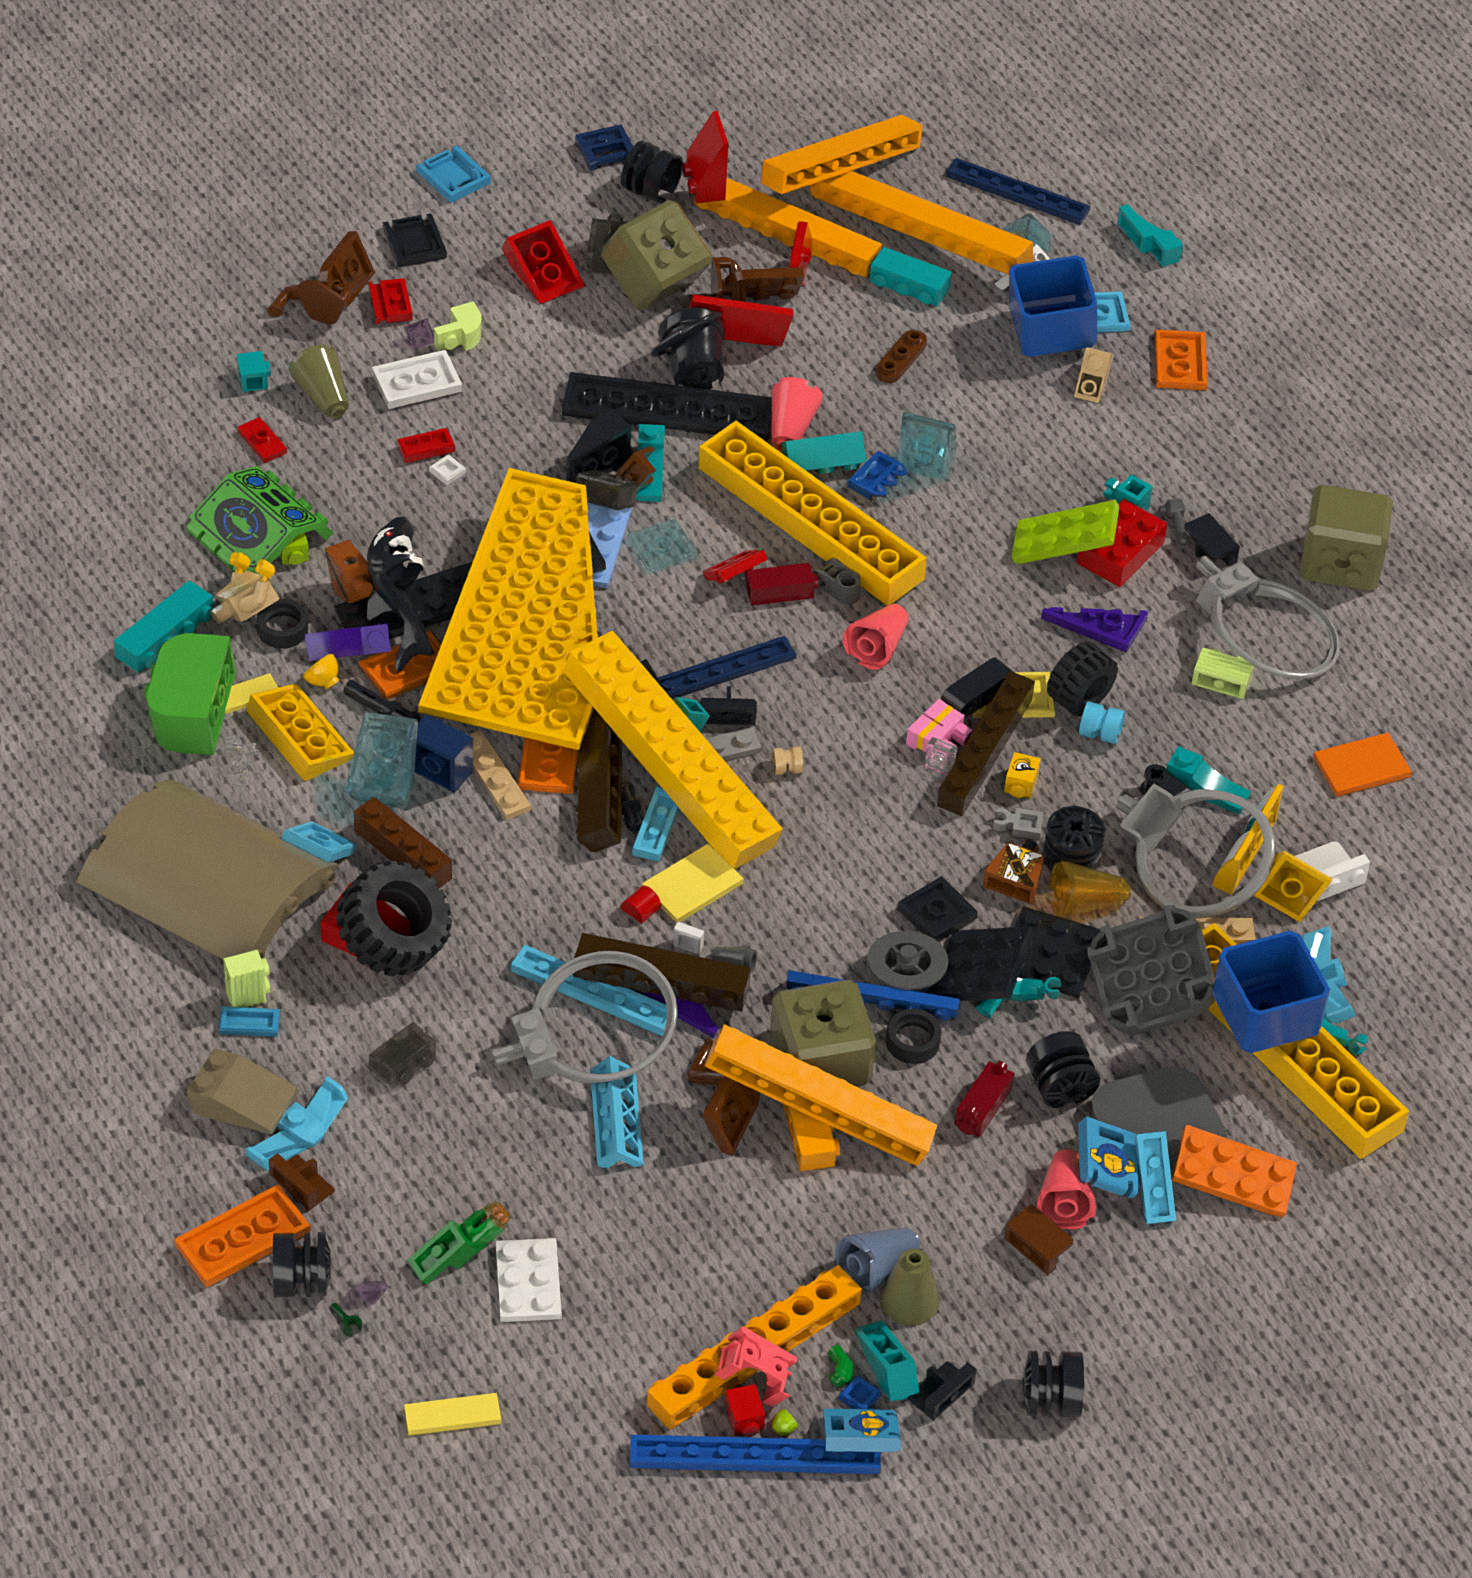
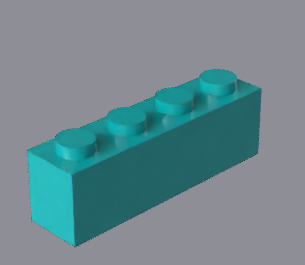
M187 581L114 640L115 657L138 673L146 667L150 668L152 663H156L159 651L167 640L180 634L193 633L195 627L201 622H207L212 618L211 610L214 609L213 595L192 581Z

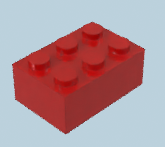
M1125 499L1118 504L1119 513L1114 544L1078 552L1076 562L1119 588L1164 544L1168 524Z

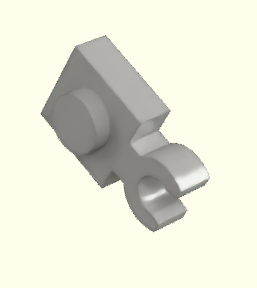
M997 808L995 818L1002 819V821L994 820L993 829L999 832L1010 829L1013 830L1012 836L1040 840L1044 812L1016 808L1015 814H1012L1006 809Z

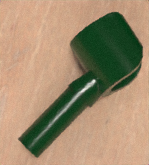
M337 1303L331 1305V1309L344 1324V1334L352 1337V1330L348 1327L350 1324H355L360 1331L362 1330V1320L358 1316L346 1315Z

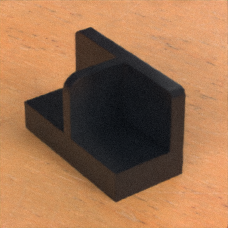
M1210 513L1185 523V531L1197 543L1195 552L1197 558L1207 554L1213 561L1221 558L1227 566L1237 563L1240 546Z
M727 686L726 698H701V706L710 715L706 724L756 725L757 701L755 699L731 698V686Z
M948 1361L938 1369L930 1366L926 1371L925 1381L919 1385V1393L910 1395L907 1399L934 1421L975 1384L977 1369L969 1362L960 1369H957Z

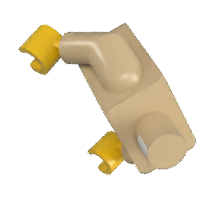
M233 552L229 563L236 567L235 573H232L230 584L216 594L220 605L211 610V615L218 624L223 623L228 618L242 622L278 601L279 597L268 580L275 573L274 566L270 562L260 559L255 568V571L259 574L245 571L250 565L249 557L241 552Z

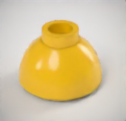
M333 654L324 656L303 673V678L311 685L324 686L328 690L340 681L337 678L338 663Z

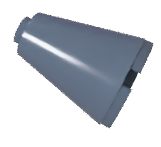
M907 1227L847 1235L836 1244V1265L843 1268L862 1288L861 1294L873 1291L888 1278L904 1251L919 1249L920 1240L918 1235Z

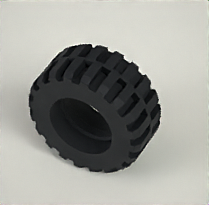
M386 861L384 864L379 862L364 870L343 892L337 906L339 914L336 916L337 926H341L339 931L341 940H345L348 944L346 949L349 953H354L358 957L357 961L362 965L365 963L369 965L370 970L377 973L382 970L384 975L395 976L397 973L401 976L408 975L412 971L422 968L443 948V945L450 936L449 930L452 927V919L448 917L451 914L450 905L445 903L446 895L442 889L439 890L437 888V882L434 878L431 877L429 879L424 875L425 871L418 867L416 869L411 868L412 864L401 862L397 865V861ZM376 901H386L397 906L408 918L412 936H403L389 929L378 914Z

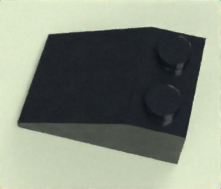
M610 409L590 421L567 457L566 481L588 486L620 468L630 458L632 427L614 410Z

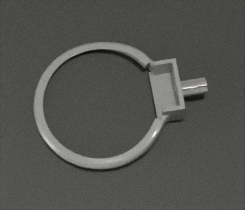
M1203 556L1196 563V568L1208 579L1195 601L1210 614L1214 629L1240 657L1265 672L1290 679L1314 678L1326 673L1333 667L1340 651L1339 636L1329 616L1311 598L1284 583L1258 578L1242 562L1224 571H1221L1206 556ZM1248 592H1253L1254 596L1278 598L1300 605L1316 617L1328 632L1330 649L1326 660L1312 670L1301 672H1286L1261 663L1242 650L1226 631L1222 621L1223 605L1220 603L1222 598L1226 599L1235 593L1243 598Z
M1156 784L1150 787L1139 802L1126 794L1117 799L1118 804L1116 808L1128 815L1119 826L1127 840L1136 846L1135 862L1141 883L1150 898L1163 909V906L1175 905L1176 908L1187 910L1195 918L1222 915L1247 902L1266 881L1275 858V838L1267 817L1250 801L1228 792L1211 789H1198L1172 796ZM1204 800H1224L1243 807L1257 820L1264 838L1262 861L1252 880L1234 896L1207 906H1187L1165 897L1150 879L1147 868V853L1150 854L1183 814L1181 808Z
M599 951L585 954L563 964L547 978L538 991L532 1009L511 1017L518 1041L492 1049V1053L497 1066L525 1057L533 1080L552 1076L556 1073L566 1079L579 1083L592 1084L619 1080L646 1068L665 1050L676 1027V998L665 976L651 963L638 956L619 951ZM613 963L633 967L646 974L656 983L666 1002V1024L664 1034L657 1047L640 1063L615 1073H588L570 1067L564 1062L559 1063L555 1059L558 1057L542 1017L545 1016L548 1005L559 986L573 973L592 965Z

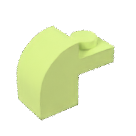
M474 301L450 308V324L434 328V345L438 351L444 349L451 350L461 344L465 351L479 343L482 335V318Z

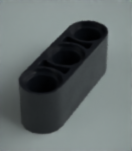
M993 657L950 685L943 692L941 700L963 714L965 719L993 700L1008 673L1012 670L997 657Z

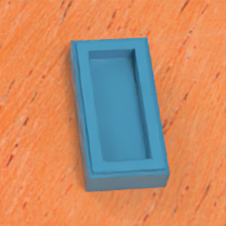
M222 1007L219 1034L278 1037L280 1009Z

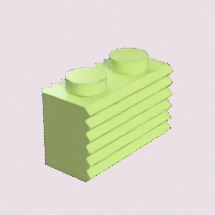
M1202 648L1194 668L1192 684L1244 699L1253 675L1254 666L1240 656L1227 655L1218 649Z
M258 950L223 958L225 988L231 1007L248 1008L249 1006L253 1007L255 1004H265L266 994L271 992L267 975H270L266 958L261 959Z

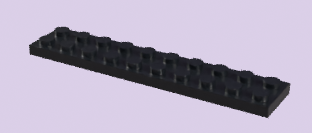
M589 532L593 573L606 569V562ZM473 562L416 579L404 591L416 608L424 627L452 618ZM369 597L353 603L344 602L334 605L335 612L343 629L386 623L389 639L404 634V626L395 613L384 614L371 622L368 620L367 605Z

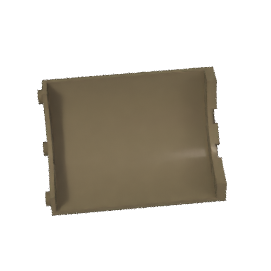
M165 780L154 784L153 790L149 793L145 791L139 793L115 816L102 833L106 837L98 850L92 849L76 882L221 959L258 950L262 959L265 957V950L287 917L293 914L307 898L320 891L328 890L334 883L338 864L333 861L328 863L282 840L281 834L175 780Z

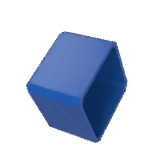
M1075 255L1012 266L1009 270V308L1022 354L1027 357L1084 349L1086 347L1091 348L1096 344L1097 300L1084 258Z
M1286 931L1223 948L1219 957L1212 995L1241 1049L1254 1053L1318 1035L1322 1027L1330 988L1301 935L1293 931Z

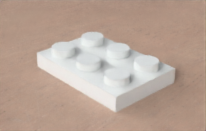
M446 350L372 367V375L388 409L462 392V383Z
M556 1238L496 1241L500 1322L562 1319Z

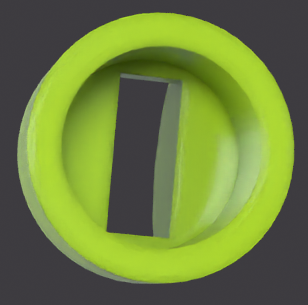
M784 1408L772 1418V1429L779 1436H787L798 1428L795 1419Z

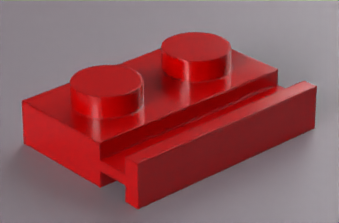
M405 278L381 280L379 284L368 282L376 324L386 320L387 323L413 320Z
M745 550L703 570V573L708 581H717L720 584L731 580L735 575L752 570L754 566L768 559L764 550Z

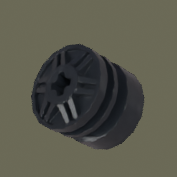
M641 140L637 142L629 152L622 168V188L639 195L643 193L645 198L659 204L664 203L666 200L658 197V193L661 189L671 194L676 190L683 171L682 157L667 150L660 151L659 147L651 145L646 141Z
M1068 806L1055 811L1049 817L1043 856L1045 865L1052 873L1062 878L1073 880L1090 876L1098 869L1106 831L1104 822L1098 814L1085 807Z
M1061 1031L1040 1039L1030 1048L1026 1055V1063L1034 1080L1037 1082L1036 1085L1045 1104L1052 1108H1060L1070 1102H1075V1104L1083 1102L1092 1096L1100 1086L1101 1078L1093 1061L1089 1058L1090 1054L1081 1036L1073 1031Z
M310 1232L305 1233L303 1246H296L294 1233H273L274 1298L294 1297L297 1283H303L306 1297H311V1283H318L319 1297L327 1296V1288L331 1279V1249L326 1239V1232H318V1246H311Z
M1036 1350L1028 1351L1022 1377V1394L1028 1416H1036L1038 1402H1041L1042 1415L1048 1416L1051 1403L1057 1402L1060 1417H1081L1084 1400V1360L1082 1352L1061 1351L1058 1365H1052L1050 1352L1044 1351L1042 1365H1039L1038 1352Z

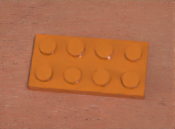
M1185 1125L1182 1130L1171 1180L1270 1215L1284 1217L1288 1208L1297 1162Z
M277 1184L175 1238L174 1241L175 1247L207 1288L273 1253V1233H294L295 1240L305 1236L306 1232H311L310 1224L281 1186Z

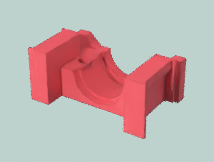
M743 1326L730 1334L728 1340L731 1343L721 1349L722 1354L718 1369L714 1375L725 1380L740 1369L755 1368L766 1374L767 1387L763 1403L775 1406L788 1398L790 1395L783 1391L786 1379L792 1373L787 1371V1368L797 1362V1357Z

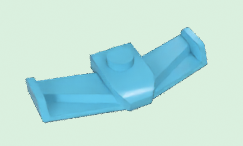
M1329 926L1304 934L1302 939L1330 988L1324 1017L1333 1023H1340L1355 1017L1356 1014L1339 989L1348 984L1339 958L1330 960L1332 931Z
M327 1076L306 1109L295 1102L286 1110L277 1125V1128L281 1131L253 1147L246 1148L245 1155L268 1171L269 1159L278 1153L285 1160H288L294 1155L316 1146L324 1138L325 1132L348 1099L344 1088Z

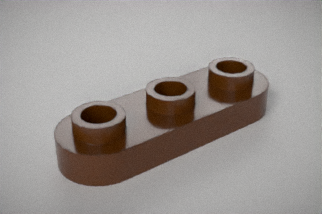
M918 330L906 331L877 364L876 377L885 383L898 381L925 350L927 345L926 335Z

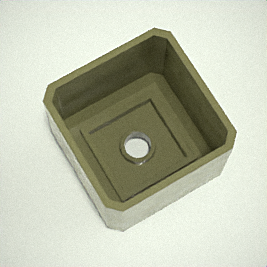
M671 200L620 226L604 245L601 257L634 307L644 310L694 283L711 264L712 260L711 252L679 204ZM665 239L671 249L663 248L660 240Z
M1322 484L1315 487L1304 535L1299 575L1308 581L1369 591L1377 588L1388 544L1393 500L1388 495Z
M848 979L778 991L772 999L770 1037L774 1048L791 1054L795 1058L809 1065L816 1066L837 1078L844 1079L854 1086L864 1085L870 1081L873 1075L876 1039L857 983Z

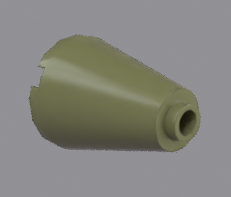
M319 344L303 350L298 354L299 359L295 363L292 360L289 364L288 370L291 377L326 417L339 418L343 416L349 404L339 357L333 346L327 348L325 344Z
M908 1249L904 1251L880 1291L881 1309L896 1323L907 1326L921 1325L932 1318L938 1311L940 1305L938 1288L930 1259L922 1250Z

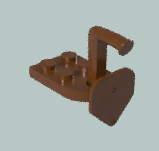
M348 231L321 266L319 281L305 280L301 281L299 285L285 287L267 308L268 315L280 317L283 307L290 299H301L311 319L324 324H335L344 308L353 302L375 274V270L357 231Z
M712 257L711 297L722 298V296L730 295L731 300L746 302V297H754L757 300H764L769 298V296L790 299L794 295H798L804 279L803 267L742 270L737 262L731 258ZM729 268V275L725 280L722 279L721 269Z
M705 1038L704 1044L699 1049L687 1075L688 1079L693 1083L717 1085L709 1104L704 1109L702 1117L720 1151L733 1156L756 1111L760 1092L705 1067L704 1065L714 1042L709 1038Z

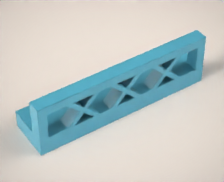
M609 1056L590 1069V1073H615L626 1070L631 1066ZM636 1073L626 1077V1083L623 1079L592 1083L597 1166L609 1168L620 1160L634 1167L642 1166L644 1162ZM621 1094L623 1095V1097H624V1098L626 1099V1101L628 1102V1107L626 1106V1104H625L624 1101L622 1100ZM623 1118L626 1120V1122H627L628 1125L630 1126V1131L628 1130V1128H627V1127L625 1126V1124L623 1123ZM625 1142L632 1150V1154L626 1151Z

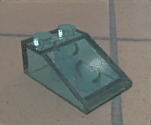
M904 412L902 415L898 462L903 464L909 472L948 481L957 450L955 424Z
M365 712L344 790L355 801L366 803L375 796L386 806L407 809L414 784L418 721L411 718Z

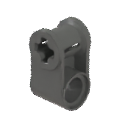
M831 558L822 569H816L812 572L817 573L818 587L839 602L854 604L859 600L860 576L843 565L838 559Z

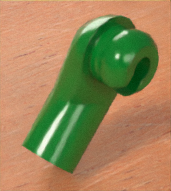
M835 1345L827 1353L836 1365L835 1371L829 1375V1380L835 1387L840 1388L845 1382L848 1383L851 1380L854 1365L841 1346Z

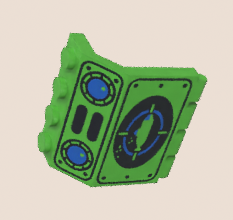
M258 466L227 474L189 516L191 521L186 526V530L198 541L200 540L225 565L233 569V572H235L236 567L229 563L230 556L233 552H241L250 559V565L245 571L259 574L255 571V568L260 559L272 563L298 534L316 530L326 541L333 534L326 526L329 521L318 511L315 514L310 512L313 507L302 497L296 500L294 496L297 493L286 483L281 487L278 484L280 479L271 470L265 473Z

